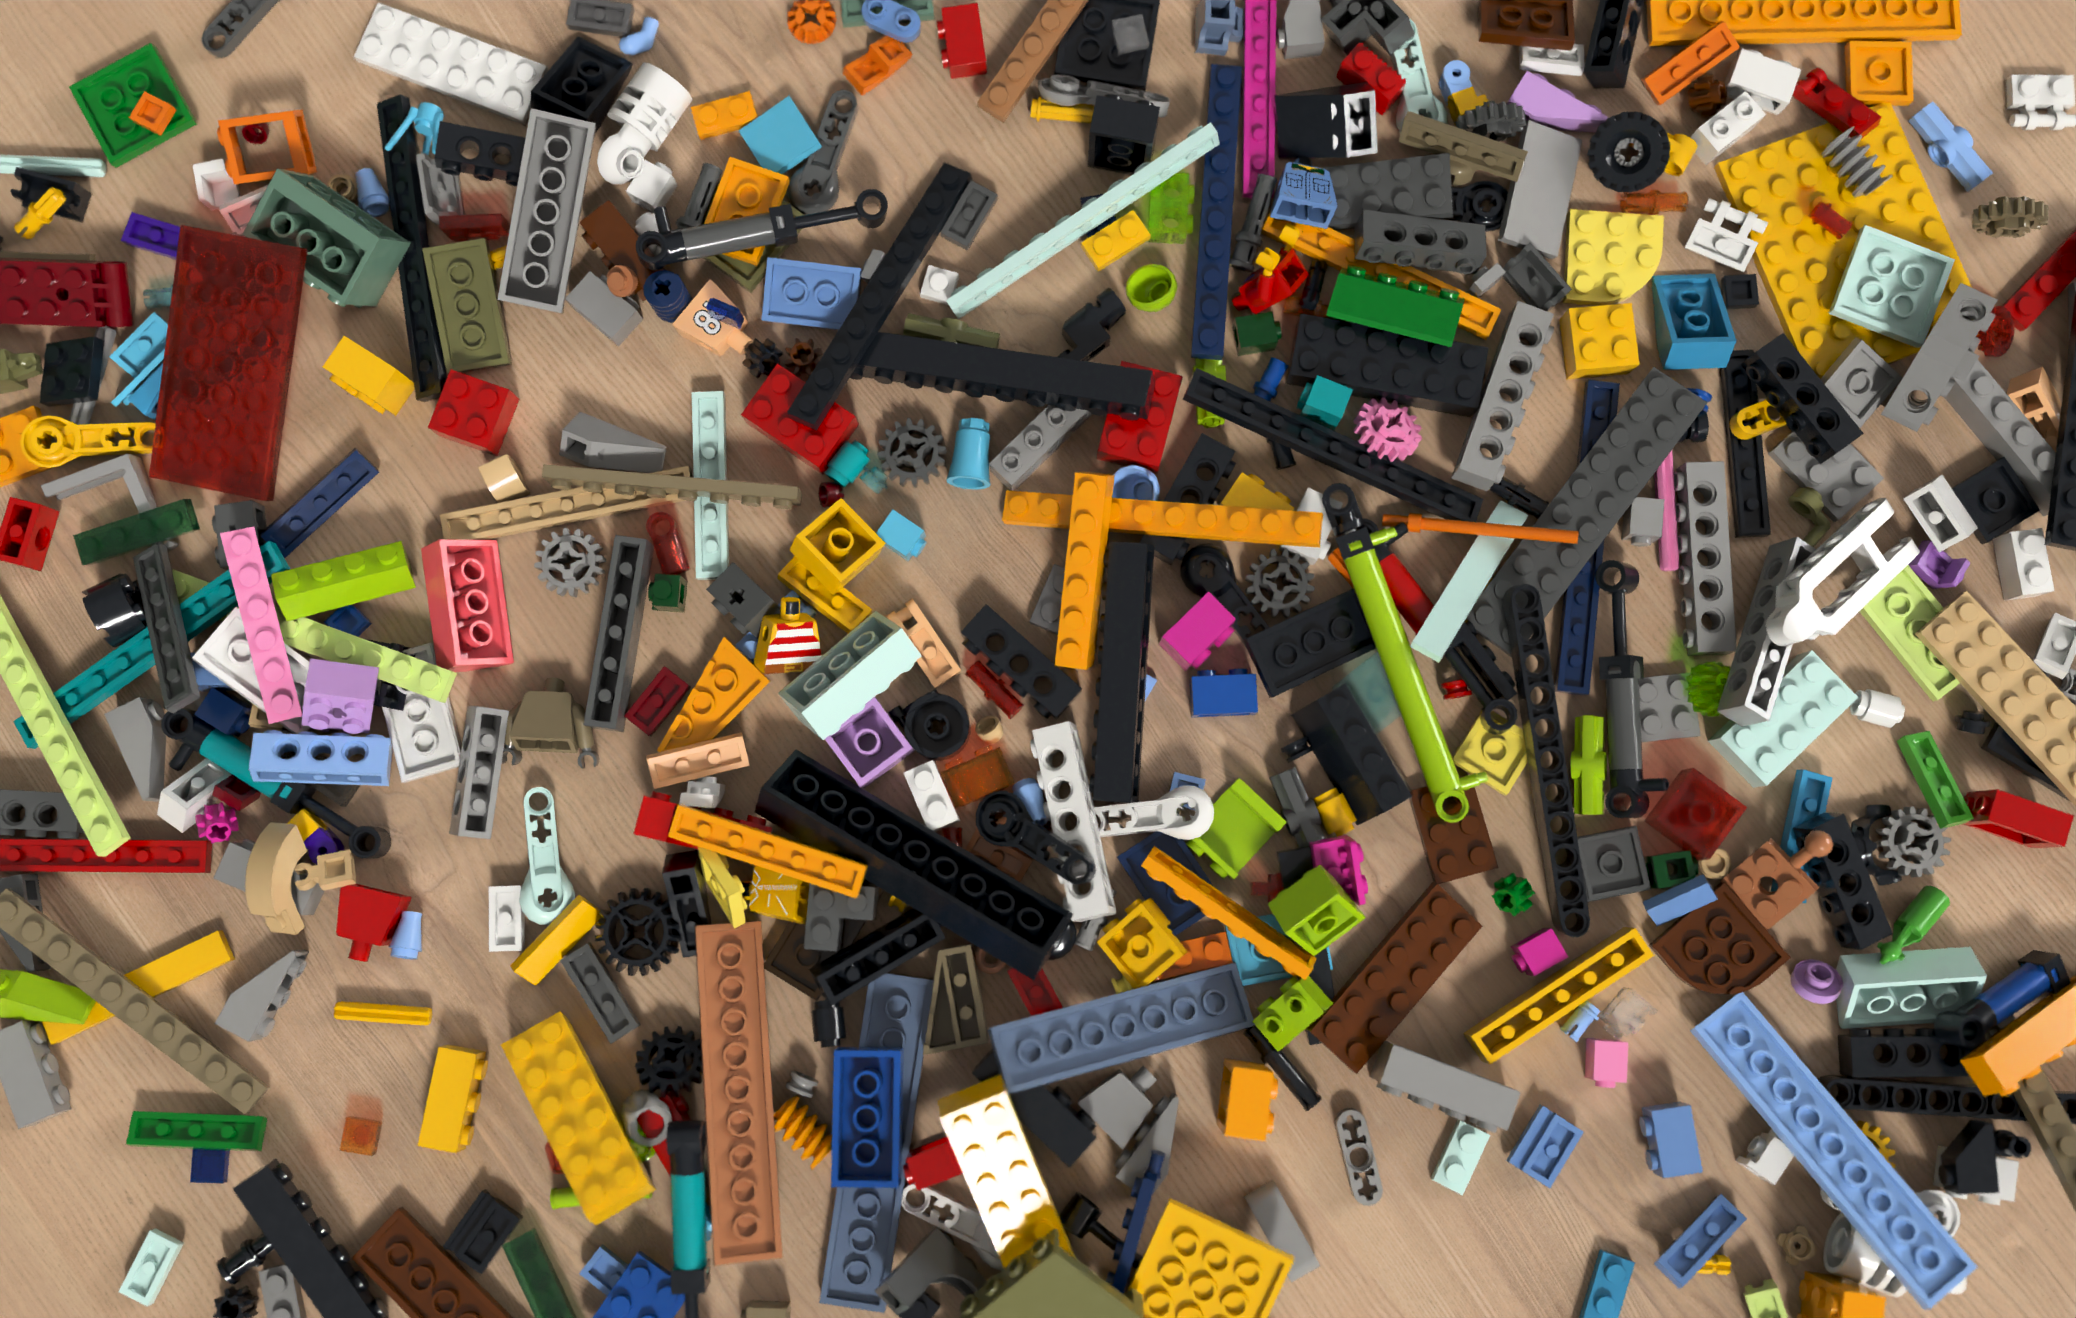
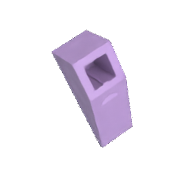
M1526 71L1507 102V105L1511 103H1516V106L1522 105L1526 121L1530 120L1554 130L1595 133L1600 124H1603L1608 116L1602 114L1598 107L1581 102L1570 91L1559 89L1548 83L1544 76L1537 73L1533 74L1529 71Z

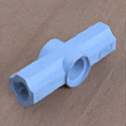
M1934 102L1929 103L1908 120L1929 145L1928 154L1931 160L1940 167H1947L1967 192L1993 174L1972 148L1973 139L1970 133L1961 126H1953Z

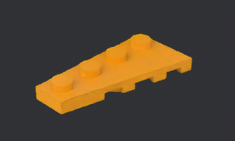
M726 636L721 640L718 645L719 647L705 667L696 686L689 694L683 708L657 749L658 752L714 739L771 682Z

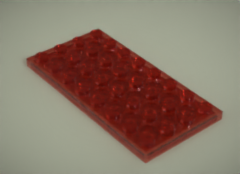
M180 226L149 477L263 501L274 500L307 249L191 226Z

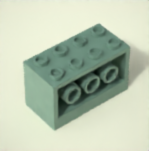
M277 168L243 232L244 236L253 241L252 246L267 255L272 254L278 259L277 263L281 267L291 272H298L303 276L302 280L304 283L315 289L324 290L329 294L328 299L342 307L346 305H353L358 308H362V306L376 307L411 244L313 175Z

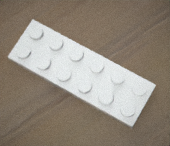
M379 2L354 55V58L362 64L525 126L530 115L531 90L549 70L546 65Z

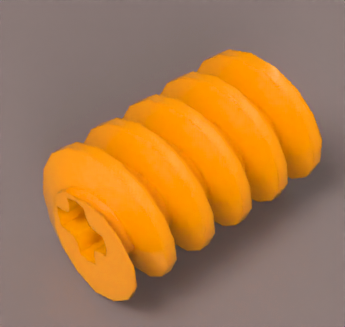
M796 1095L788 1099L773 1115L776 1120L774 1131L776 1133L785 1129L782 1141L786 1142L794 1138L795 1141L791 1150L796 1151L803 1147L804 1151L800 1159L804 1161L813 1157L814 1159L810 1166L813 1170L832 1150V1133L827 1136L824 1135L828 1126L826 1123L815 1126L818 1118L817 1114L809 1117L805 1116L809 1108L807 1104L800 1108L796 1107L800 1098Z

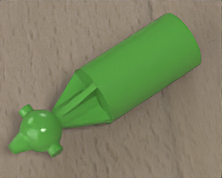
M1924 886L1894 922L1892 942H1879L1877 948L1881 949V964L1898 959L1903 961L1905 955L1902 954L1901 948L1920 942L1950 905V900L1943 891L1933 886Z

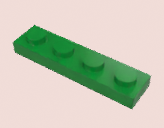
M133 1111L126 1145L262 1151L267 1118L244 1115Z

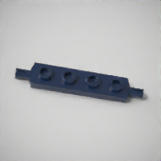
M1152 1150L1148 1168H1145L1143 1178L1137 1176L1135 1178L1131 1197L1136 1198L1134 1209H1126L1121 1228L1127 1229L1124 1241L1117 1240L1112 1258L1118 1261L1115 1273L1109 1271L1106 1282L1121 1294H1124L1156 1180L1161 1177L1160 1171L1166 1154L1158 1150Z

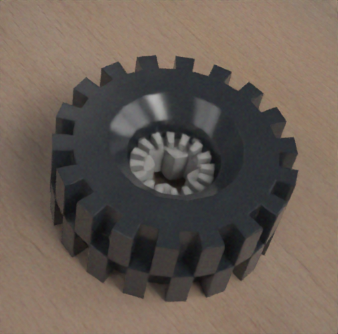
M1627 111L1615 116L1613 115L1603 124H1600L1595 134L1591 137L1587 155L1589 156L1588 164L1594 174L1593 176L1603 186L1616 192H1635L1652 185L1662 176L1669 163L1671 147L1666 130L1656 119L1641 112ZM1628 143H1633L1634 149L1639 151L1638 156H1633L1631 162H1626L1625 156L1620 155L1621 149L1627 148Z

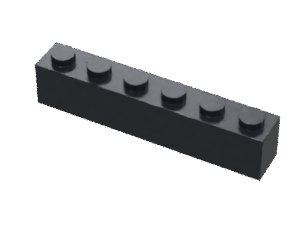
M275 1158L233 1188L235 1194L323 1318H388V1310L383 1301L379 1298L375 1299L370 1293L366 1277L362 1272H356L351 1266L347 1250L341 1244L337 1245L332 1239L328 1223L322 1217L318 1218L311 1209L312 1202L309 1196L303 1190L299 1191L292 1182L293 1175L284 1163H279Z

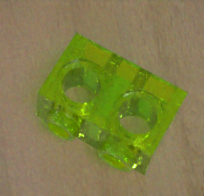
M1176 173L1150 191L1148 232L1151 234V237L1148 240L1149 243L1185 244L1187 233L1192 234L1193 215L1188 214V203H1194L1195 185L1189 184V173ZM1167 189H1175L1180 195L1176 198H1170L1164 192ZM1171 218L1176 220L1179 225L1175 228H1168L1164 225L1163 221Z

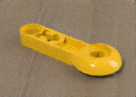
M48 415L36 418L25 427L21 435L20 445L22 453L30 462L40 467L55 468L63 466L79 456L157 453L166 446L167 435L159 425L151 422L78 425L61 417ZM148 430H155L159 433L158 442L151 446L144 445L142 442L143 434ZM134 431L136 446H133L134 443L130 440H120L119 446H115L109 441V438H114L116 432H119L125 438L133 437L131 432ZM51 434L57 442L51 443V448L47 449L41 442L47 440L48 435Z

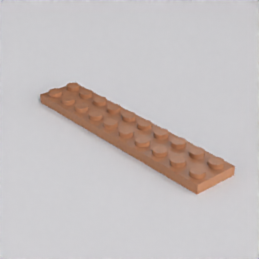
M761 921L746 922L735 929L731 923L698 925L694 928L713 1264L724 1265L783 1258Z

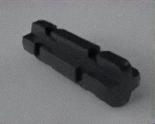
M1314 259L1311 262L1308 271L1309 275L1306 278L1303 295L1300 300V305L1303 309L1307 308L1310 311L1316 309L1328 267L1325 261Z

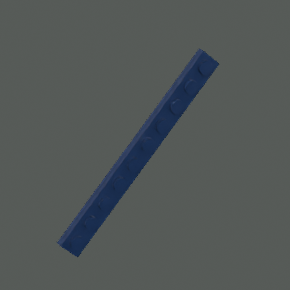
M1211 64L1207 124L1211 122L1218 132L1220 144L1204 155L1191 358L1222 360L1224 354L1242 66Z
M1589 379L1585 382L1577 467L1617 416L1620 383ZM1604 540L1564 592L1555 692L1584 696L1589 695L1600 591L1595 577L1596 571L1603 560Z

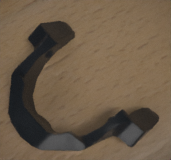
M1868 805L1865 807V815L1852 821L1851 832L1868 874L1876 878L1877 884L1882 886L1897 883L1902 879V876L1898 875V871L1884 870L1875 864L1872 852L1877 848V844L1869 838L1870 826L1877 819L1892 815L1891 807L1888 805Z

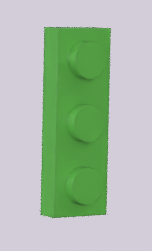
M1930 731L1906 735L1897 740L1940 829L1965 824L1974 819Z

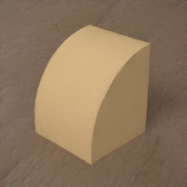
M508 454L478 467L483 480L498 503L521 499L531 494L516 461Z

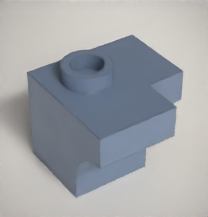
M1201 0L1195 11V53L1225 56L1228 51V43H1239L1243 38V8L1236 7L1235 0Z

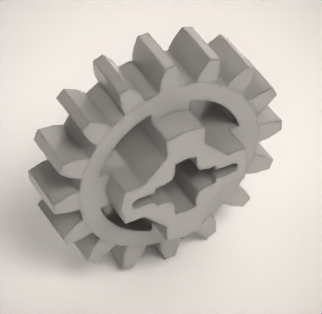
M568 528L563 529V536H559L554 531L551 532L553 540L548 542L543 539L541 542L546 547L545 550L536 551L535 553L542 558L541 562L534 564L535 568L543 570L539 574L538 579L542 582L548 581L546 588L550 591L557 588V594L562 597L565 596L567 590L570 596L574 598L578 595V589L588 594V584L599 585L598 580L595 578L596 574H605V571L599 567V564L606 562V558L602 555H597L603 549L602 546L598 543L593 544L595 538L590 534L584 537V532L578 528L575 530L574 535H572L571 530ZM576 543L583 545L587 549L588 554L584 552L578 553ZM570 557L576 559V562L571 563L570 569L564 566L565 563L570 562ZM588 569L587 573L581 578L582 574ZM552 572H561L565 583L558 581Z
M1914 806L1904 807L1903 811L1901 809L1891 811L1892 817H1883L1881 819L1886 827L1876 829V833L1882 836V840L1875 843L1878 847H1883L1884 851L1878 857L1879 859H1889L1886 866L1888 869L1898 868V875L1908 876L1910 873L1911 877H1922V873L1924 875L1933 874V866L1943 867L1944 862L1940 859V856L1950 855V851L1943 847L1944 843L1951 842V838L1943 837L1942 832L1947 828L1940 829L1936 824L1937 821L1934 815L1927 816L1928 809L1919 808L1915 810ZM1916 822L1920 823L1925 828H1919ZM1914 837H1919L1915 839V842H1913L1912 844L1910 843L1914 840ZM1901 855L1907 856L1908 860L1913 861L1914 864L1904 860Z

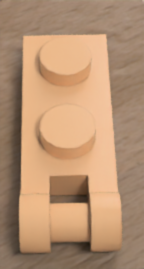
M912 598L905 603L906 607L897 613L893 611L886 615V617L904 630L922 655L916 661L933 687L937 689L962 671ZM914 617L917 624L907 630L903 623Z

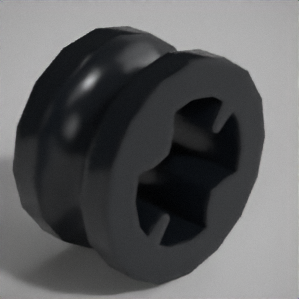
M1307 736L1281 748L1282 752L1288 754L1286 759L1288 763L1314 750L1313 747L1307 745Z

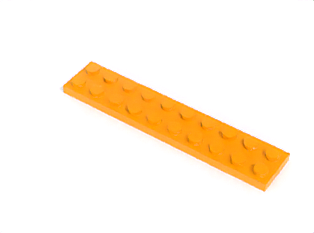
M1646 0L1649 46L1688 45L1721 21L1726 23L1738 44L1957 40L1962 35L1959 0Z

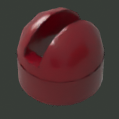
M267 122L243 125L242 135L252 144H263L269 136V125Z
M822 482L818 491L821 506L824 508L831 507L840 498L844 499V494L841 493L843 491L842 486L835 482Z

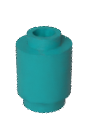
M853 440L852 443L845 441L828 462V469L825 471V474L835 483L845 488L848 483L852 484L870 461L866 456L869 450L856 440Z

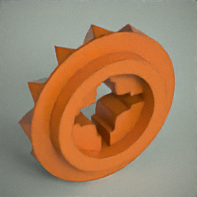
M794 1L793 7L788 11L787 24L791 34L797 40L807 44H817L829 38L836 26V14L829 1ZM804 12L810 15L818 13L816 18L819 26L811 21L806 24Z

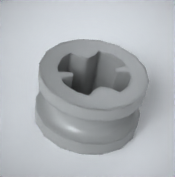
M791 1071L792 1080L787 1082L785 1087L797 1094L812 1098L814 1094L812 1087L817 1086L818 1081L806 1074Z

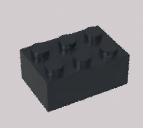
M1114 94L1097 95L1089 131L1088 167L1133 175L1138 166L1145 162L1151 163L1160 107L1154 106L1153 103L1146 100L1131 102L1123 100L1120 96Z

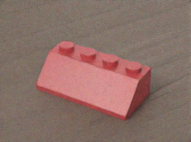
M439 539L421 548L436 665L453 672H468L513 664L514 659L497 540Z

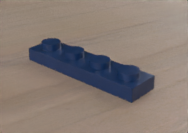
M354 448L262 531L260 536L266 542L276 543L283 557L286 558L379 473V470Z

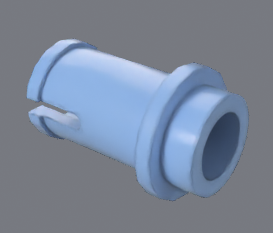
M1585 1001L1578 1006L1566 1023L1561 1026L1560 1030L1568 1035L1572 1028L1577 1025L1569 1037L1578 1042L1594 1019L1596 1021L1599 1020L1597 1016L1601 1011L1589 1001Z

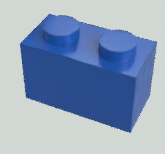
M1248 669L1229 670V675H1216V670L1197 671V676H1192L1189 680L1191 718L1244 716L1258 713L1256 674H1248Z

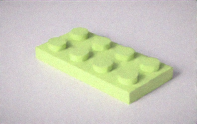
M1907 565L1859 612L1932 701H1937L1960 684V682L1915 635L1943 607L1910 566Z

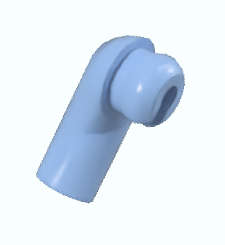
M645 17L640 32L621 38L619 42L620 50L629 55H637L649 51L653 46L659 22L654 18Z

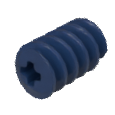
M668 270L652 273L646 279L643 286L644 296L657 316L666 322L674 323L693 300L679 275Z

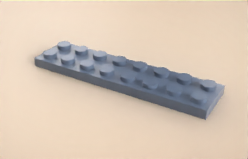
M1231 963L990 1027L988 1034L999 1073L1002 1076L1008 1094H1013L1252 1028L1255 1024L1252 1022L1253 1016L1236 963Z

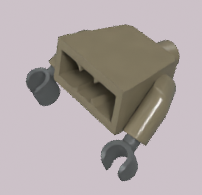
M553 677L547 678L543 691L526 692L523 700L518 702L509 712L502 763H506L508 752L513 756V766L521 762V751L577 753L578 748H582V753L578 757V765L581 768H585V755L593 757L594 767L599 764V755L591 749L594 746L592 727L584 726L586 712L582 705L575 703L571 693L563 692V680Z

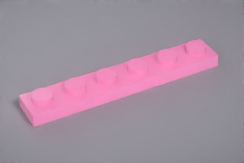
M249 527L220 533L268 723L272 724L302 717L255 528Z

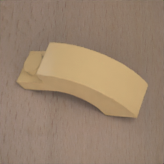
M270 822L265 827L252 848L245 878V892L250 913L263 915L266 925L271 932L297 935L305 927L291 893V879L294 868L299 859L307 852L298 827L295 824Z

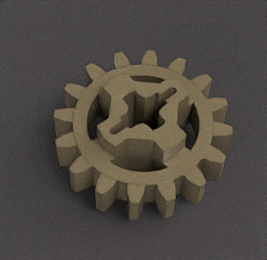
M2026 196L1999 197L1995 201H1990L1989 205H1979V209L1973 210L1972 228L1977 229L1978 233L1986 232V235L1995 238L2025 236V233H2030L2031 229H2041V225H2047L2048 205H2044V201L2035 202V199H2030Z

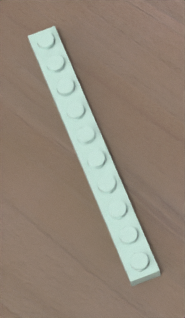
M1211 122L1204 127H1196L1188 134L1185 140L1177 145L1172 144L1166 147L1160 157L1151 163L1145 162L1136 168L1134 174L1127 179L1114 182L1108 188V192L1099 198L1093 197L1082 205V209L1072 216L1066 215L1057 221L1053 229L1047 233L1035 235L1029 241V245L1020 251L1015 250L1007 254L1001 264L995 268L983 270L977 276V280L968 286L963 285L955 289L946 302L957 318L960 319L1220 144L1218 132Z

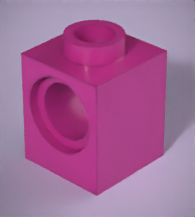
M1542 928L1510 946L1514 952V955L1511 957L1515 966L1521 973L1525 972L1530 976H1536L1568 958L1552 928Z

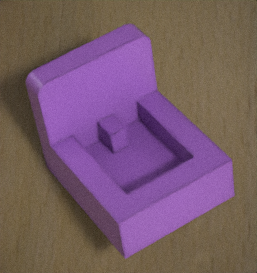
M1924 540L1918 547L1920 553L1908 564L1932 589L1956 587L1963 580L1964 573L1970 562L1966 558L1952 559L1944 551L1938 552L1931 540Z

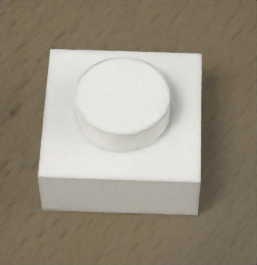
M928 265L920 297L948 305L946 300L951 297L952 292L956 289L959 273Z

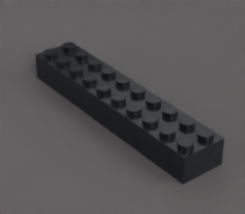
M797 749L760 789L755 813L811 847L868 865L864 879L1032 980L1036 978L1062 939L1072 919L1073 913Z

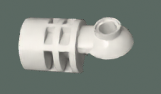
M644 62L607 114L609 119L615 120L622 127L617 134L609 136L602 143L598 152L597 165L599 173L604 180L611 184H624L641 174L644 168V157L649 150H658L692 101L689 92L679 82L650 63Z
M1840 1213L1833 1221L1825 1241L1823 1260L1826 1270L1893 1297L1902 1296L1907 1289L1845 1215ZM1967 1277L1949 1293H1963L1967 1287Z

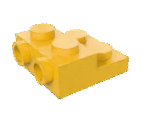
M1140 898L1135 900L1125 909L1128 915L1121 921L1115 918L1102 929L1105 935L1097 941L1133 989L1148 986L1188 952L1167 927L1171 922L1152 898L1144 902Z

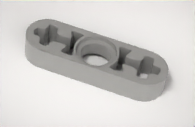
M1346 1108L1336 1115L1335 1128L1351 1193L1360 1204L1371 1206L1381 1199L1383 1188L1367 1123L1360 1112L1352 1108ZM1351 1115L1354 1120H1359V1124L1354 1126L1355 1135L1357 1138L1363 1136L1364 1141L1356 1140L1346 1145L1345 1140H1352L1350 1131L1347 1128H1342V1124L1347 1122L1346 1116ZM1357 1147L1364 1148L1368 1155L1367 1161L1361 1166L1353 1165L1349 1158L1351 1151ZM1371 1169L1372 1173H1365L1367 1182L1371 1186L1375 1185V1189L1370 1191L1371 1197L1366 1198L1363 1193H1358V1189L1363 1188L1362 1178L1359 1175L1354 1177L1353 1172L1363 1173Z

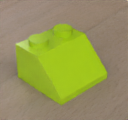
M1321 865L1307 871L1299 881L1288 889L1281 891L1275 899L1267 904L1284 933L1312 956L1317 955L1366 918L1337 880Z

